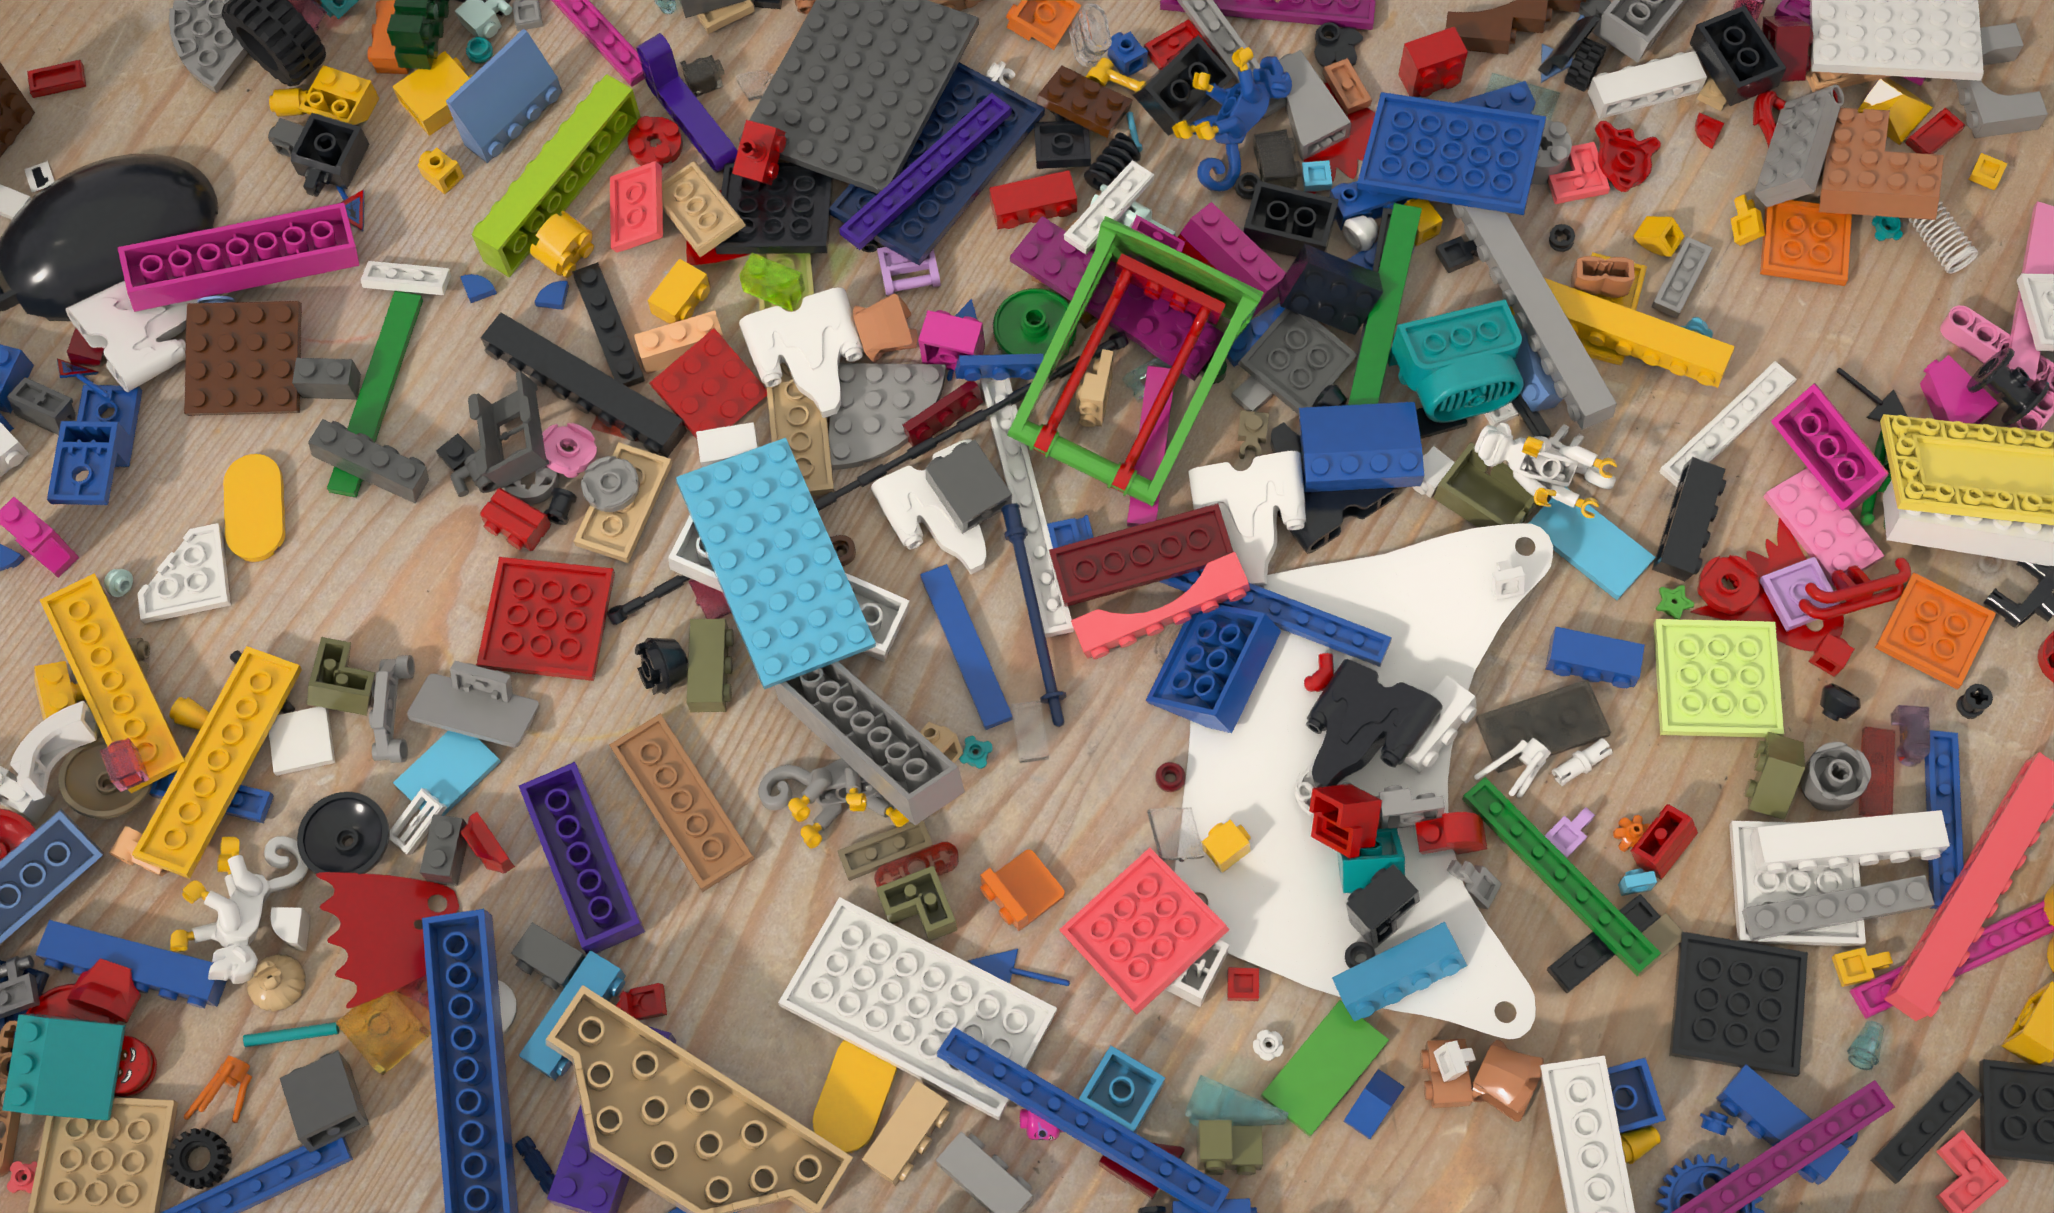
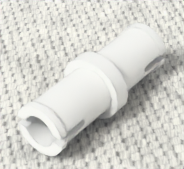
M1600 738L1585 750L1574 752L1571 759L1552 769L1553 776L1557 775L1555 780L1561 786H1564L1581 773L1587 774L1590 772L1592 766L1613 754L1611 748L1607 750L1609 747L1607 741Z

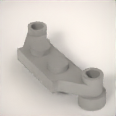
M400 655L396 659H381L379 671L376 672V682H373L371 689L374 699L373 710L369 713V723L374 730L376 742L372 745V758L374 761L390 760L391 763H402L407 760L408 747L406 740L394 739L393 735L399 679L413 678L415 663L412 655Z

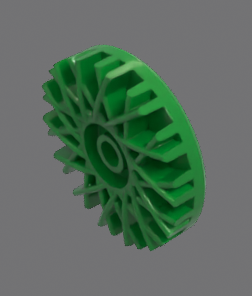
M1042 288L1024 289L1010 295L1000 304L993 320L994 340L997 342L998 350H1001L1002 355L1043 354L1045 356L1069 306L1068 301L1059 294ZM1077 327L1061 357V360L1064 359V355L1068 356L1069 348L1071 346H1074V341H1076Z

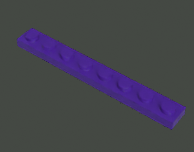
M993 93L989 94L839 228L840 235L861 250L1012 114V108Z

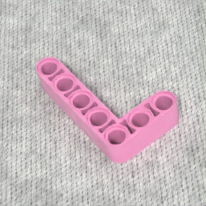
M1959 305L1953 307L1940 326V331L1947 340L1982 363H1985L2002 349L2009 347L2010 334L1966 306ZM2041 354L2036 381L2033 384L2040 380H2046L2050 384L2046 395L2037 404L2044 410L2038 406L2034 407L2022 419L2011 424L2009 428L2017 427L2024 429L2022 427L2024 425L2029 430L2040 431L2054 413V387L2052 386L2054 385V363Z

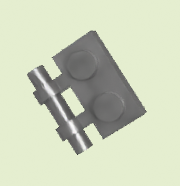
M31 955L22 958L16 956L8 959L5 964L0 965V978L8 976V981L0 983V1019L40 1005L35 976L30 973L23 975L25 969L34 966V960Z

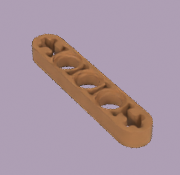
M15 1020L6 1023L0 1032V1123L4 1122L6 1125V1133L0 1139V1145H2V1149H0V1177L8 1174L13 1163L21 1117L19 1112L3 1111L1 1097L6 1091L8 1079L6 1066L11 1060L12 1052L10 1051L13 1049L14 1033L17 1027V1021Z

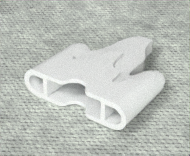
M122 281L67 307L66 312L72 324L92 348H105L104 356L108 360L106 363L107 369L126 392H130L186 359V342L183 339H170L180 334L186 328L187 303H197L198 299L134 312L125 281Z
M832 288L806 296L802 300L801 307L794 312H788L780 306H774L746 315L739 321L753 363L757 368L762 383H765L766 387H774L781 383L783 373L780 364L785 363L798 390L814 401L822 418L837 414L841 406L838 368L840 358L843 356L847 361L853 362L863 356L862 352L864 350L844 288Z
M966 439L940 450L933 455V459L939 456L945 457L952 453V450L957 445L963 442L968 444L972 440ZM906 466L878 479L872 484L871 490L903 546H907L911 550L923 543V533L919 523H923L938 546L943 551L958 558L970 574L984 569L987 555L980 525L978 524L962 534L926 480V470L921 471L914 469L912 466Z
M1285 451L1257 456L1253 459L1251 466L1244 471L1235 470L1228 462L1201 466L1189 470L1194 510L1219 504L1233 552L1236 553L1248 582L1256 586L1268 585V564L1276 550L1278 540L1277 512L1280 510L1283 524L1287 525V530L1302 529L1306 522L1301 453L1298 451Z

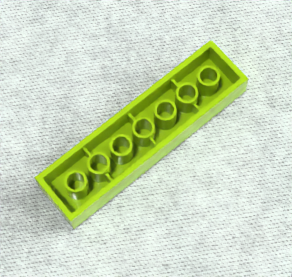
M608 74L601 81L595 83L591 93L584 101L578 103L575 112L567 121L560 125L554 137L543 145L538 156L526 165L522 175L510 184L508 191L501 200L496 201L484 220L476 224L471 235L483 262L510 278L530 254L531 245H537L539 238L536 237V234L542 225L552 215L556 213L559 216L562 215L561 211H565L628 136L631 129L637 124L638 119L641 118L632 88Z

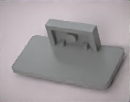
M454 661L450 668L451 678L438 674L428 675L407 712L408 719L411 721L516 748L521 744L538 712L539 703L537 700L513 694L511 675L478 667L471 663Z

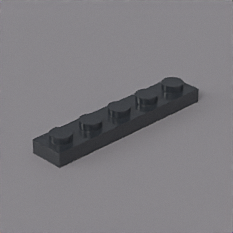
M597 262L572 271L614 379L627 387L644 382V376L599 263Z

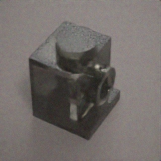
M710 55L705 58L696 59L690 64H686L685 61L680 62L684 79L695 97L723 87L721 76L725 75L719 59L714 60L713 56Z

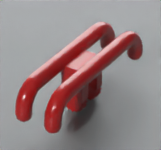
M1898 558L1895 561V566L1899 573L1872 581L1856 565L1848 567L1847 574L1841 569L1833 571L1831 580L1834 586H1836V591H1823L1814 583L1806 584L1805 591L1812 599L1820 603L1831 604L1844 600L1846 602L1826 608H1819L1814 606L1809 600L1801 599L1798 606L1807 616L1825 620L1894 601L1901 597L1904 591V583L1911 576V567L1906 559ZM1892 587V589L1873 594L1876 591Z

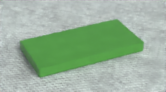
M1339 1000L1264 1090L1261 1097L1306 1135L1311 1137L1385 1047L1389 1039L1363 1018L1354 1022L1344 1003Z

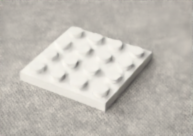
M1731 821L1729 828L1737 941L1754 944L1863 947L1866 944L1864 920L1750 941L1742 914L1744 908L1861 887L1859 862L1848 863V866L1836 869L1829 868V865H1819L1817 869L1811 871H1799L1798 867L1787 868L1786 872L1779 874H1768V870L1757 871L1750 837L1755 829L1762 826L1800 822Z

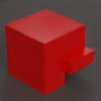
M1352 784L1312 788L1309 811L1314 813L1311 837L1348 858L1359 857L1360 848L1375 847L1382 800Z

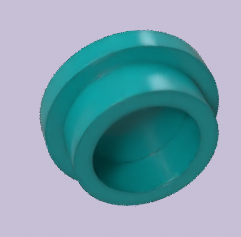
M475 37L468 42L466 54L470 61L483 63L492 57L493 47L485 38Z

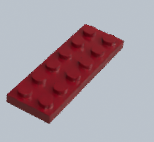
M1218 503L1049 550L1065 607L1205 569L1207 563L1233 553Z

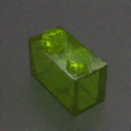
M751 253L739 274L743 292L790 311L795 309L805 290L802 272Z

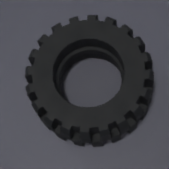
M229 0L223 6L222 18L225 20L226 26L231 30L232 35L264 70L268 71L275 79H279L281 83L288 86L299 85L325 61L326 51L321 43V39L289 1Z

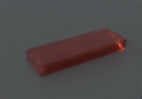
M1865 726L1862 729L1861 752L1870 764L1871 778L1866 790L1859 797V815L1870 817L1893 815L1895 730Z

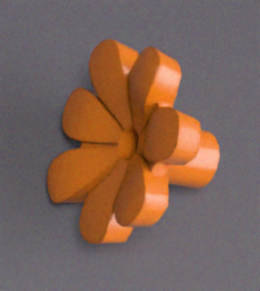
M1635 815L1632 821L1626 817L1619 820L1618 824L1621 828L1615 829L1613 836L1616 839H1622L1618 845L1621 851L1625 852L1630 847L1633 848L1651 825H1643L1642 816Z

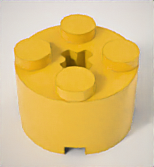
M561 211L562 216H559L557 213L552 215L536 234L539 241L536 246L534 244L531 245L530 254L555 274L569 278L573 274L572 271L576 270L577 266L575 264L581 257L587 258L592 253L594 245L591 243L592 231L567 212Z

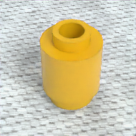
M302 88L275 89L273 95L269 96L271 111L275 112L278 117L305 115L304 112L299 110V107L309 90H303Z

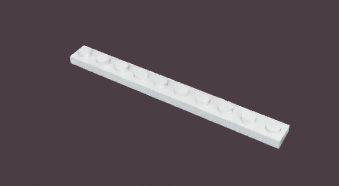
M980 378L987 408L1004 400L1006 395L1013 392L1009 378L1005 380ZM1009 404L989 415L1006 486L1012 493V503L1020 505L1019 509L1023 526L1028 531L1024 544L1045 637L1074 632V627L1071 622L1069 608L1064 606L1049 550L1053 549L1027 445L1007 436L1018 412L1016 404L1012 406Z

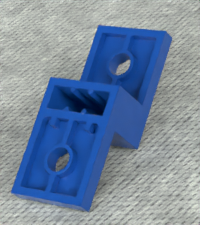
M83 385L77 421H61L47 500L50 504H109L115 467L130 466L142 397V389L139 386L130 392H126L120 385H98L110 394L108 398H105L88 385ZM108 408L115 409L111 417L102 418L103 412ZM81 471H89L88 477L85 480L76 481V476Z

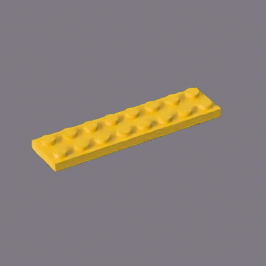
M96 574L87 576L40 599L42 607L128 791L133 793L177 771L180 765L185 763L184 757Z
M248 646L245 647L185 756V763L180 765L132 853L135 859L188 879L191 878L302 671L300 665Z

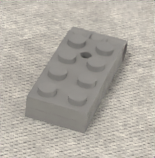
M1832 85L1787 101L1784 108L1781 109L1754 192L1766 207L1815 192L1840 107L1844 103V94L1838 85Z

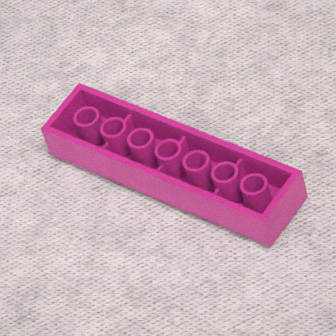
M344 202L117 247L127 293L134 312L360 266Z

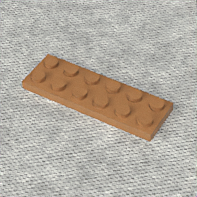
M661 713L609 744L702 892L754 860L753 855Z

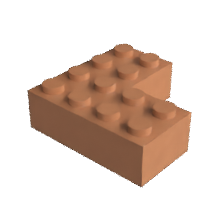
M1840 108L1825 157L1819 212L1936 220L1944 155L1885 151L1890 110L1864 109L1863 113H1858V109Z

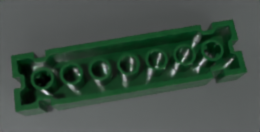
M395 0V13L391 14L387 33L391 45L395 46L394 54L399 68L431 70L433 59L438 57V40L443 37L444 33L443 21L449 15V0Z

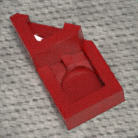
M661 983L633 988L629 992L622 991L619 995L620 1000L616 1004V1007L637 1020L667 1015L665 989Z

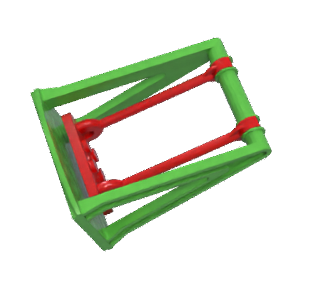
M1105 216L1100 225L1095 252L1007 436L1029 446L1031 451L1034 449L1044 454L1045 458L1050 456L1107 484V488L1116 489L1122 492L1123 496L1128 494L1153 507L1234 341L1249 325L1264 292ZM1111 261L1115 262L1114 276L1118 277L1116 284L1047 424L1039 426L1030 422L1029 419ZM1131 283L1143 289V293L1154 300L1162 298L1170 302L1169 306L1181 313L1187 310L1195 314L1196 317L1125 462L1116 464L1059 436L1060 433L1057 428L1121 299ZM1221 316L1231 319L1153 480L1151 481L1137 474L1138 471L1135 470V466L1207 321L1217 325Z

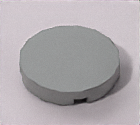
M606 456L595 460L588 465L581 481V488L585 499L592 507L604 512H615L626 508L636 498L640 486L636 469L629 461L616 458V456Z

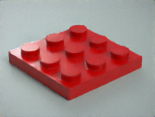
M715 328L649 382L651 387L676 416L683 419L685 426L696 439L697 431L732 426L767 396V389Z

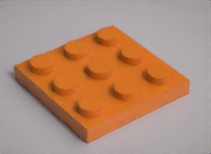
M1788 200L1770 207L1765 206V236H1763L1760 274L1845 286L1848 281L1852 214L1819 212V203Z
M1913 572L1875 648L1958 690L1974 661L1996 613Z

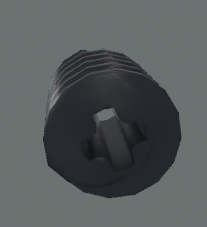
M1117 133L1115 139L1109 142L1108 147L1096 158V162H1093L1089 170L1084 173L1086 182L1094 189L1101 191L1100 186L1102 184L1109 186L1132 160L1138 162L1141 159V155L1134 141L1124 133Z

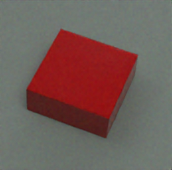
M1228 967L1227 1001H1259V968Z

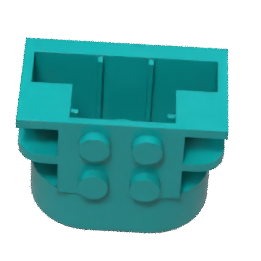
M1506 299L1397 326L1388 365L1389 367L1399 366L1398 378L1400 383L1407 385L1411 390L1417 392L1426 416L1434 422H1453L1498 410L1512 402L1520 394L1524 385L1523 378L1515 362L1522 342V336Z

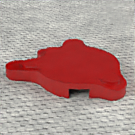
M1600 121L1595 127V132L1600 140V150L1598 152L1599 167L1617 190L1628 192L1631 188L1643 183L1649 176L1652 168L1651 157L1658 151L1661 143L1653 136L1638 141L1632 129L1617 130L1609 122Z

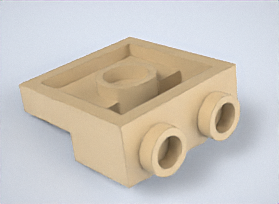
M1102 349L1100 360L1095 359L1093 372L1085 373L1084 382H1080L1076 390V412H1080L1079 423L1082 426H1103L1113 379L1114 351Z

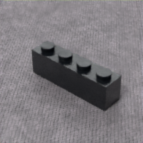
M1692 457L1683 466L1652 570L1684 582L1693 574L1697 575L1703 561L1699 557L1701 549L1706 547L1711 535L1707 529L1709 523L1714 521L1718 512V506L1715 505L1717 496H1721L1726 486V480L1723 479L1725 468Z

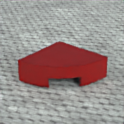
M1699 112L1695 122V131L1700 141L1712 149L1724 123Z

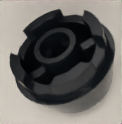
M647 638L645 642L636 645L635 654L641 655V667L637 668L639 676L646 689L653 688V695L658 693L667 694L687 678V656L675 639Z

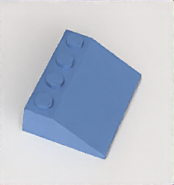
M522 29L446 100V103L464 146L488 163L493 157H497L511 140L516 139L529 123L538 119L541 112L547 106L556 102L562 93L558 77L529 33Z

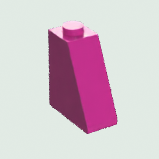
M1949 355L1940 362L1937 359L1934 360L1923 371L1926 375L1921 381L1920 386L1935 420L1980 424L1990 416L1999 404L1984 388L1974 393L1969 392L1967 385L1972 377Z

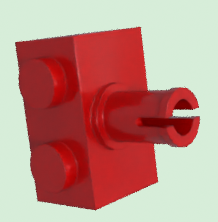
M746 120L732 174L772 185V181L778 175L779 165L777 163L780 153L784 151L786 146V132L772 126Z

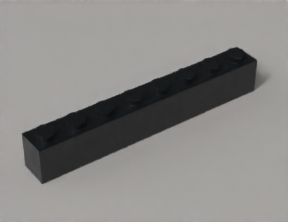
M500 312L480 337L485 346L484 351L495 360L502 359L516 373L519 371L524 372L540 387L546 385L552 389V392L558 398L571 400L580 411L589 414V412L598 416V420L605 426L610 428L614 426L620 429L623 436L631 441L635 439L640 441L651 453H660L668 458L687 433L684 421L680 417Z

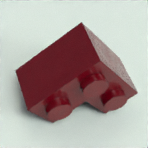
M1764 16L1762 32L1786 67L1781 81H1805L1806 72H1809L1811 67V59L1808 56L1809 45H1812L1813 42L1811 26L1797 16Z

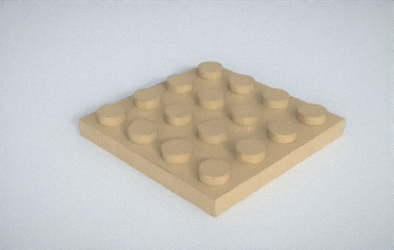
M114 1097L111 1118L108 1121L46 1116L28 1213H159L167 1170V1159H169L168 1150L171 1147L178 1102L175 1100Z

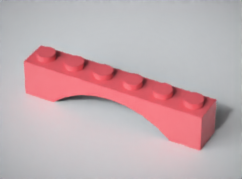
M1233 552L1207 563L1201 576L1189 590L1178 599L1161 608L1135 614L1111 613L1097 609L1073 619L1071 622L1087 659L1090 657L1098 659L1109 654V650L1120 645L1121 648L1136 643V638L1145 634L1148 636L1159 634L1164 630V626L1174 622L1175 625L1183 624L1192 618L1191 615L1195 613L1214 611L1219 607V603L1230 600V602L1238 601L1247 595L1246 592L1250 591V586L1236 553Z

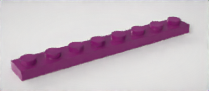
M1874 1080L1672 1213H1735L1895 1108V1106Z

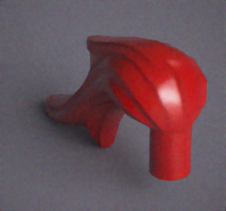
M1766 91L1759 94L1753 104V125L1758 124L1760 126L1768 148L1776 126L1772 115V107L1781 111L1786 103L1774 91Z

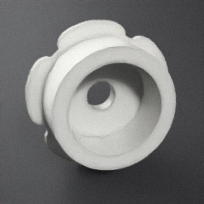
M1262 1030L1257 1034V1039L1253 1041V1049L1261 1059L1271 1061L1283 1053V1038L1276 1031ZM1267 1042L1272 1044L1270 1048L1266 1047Z

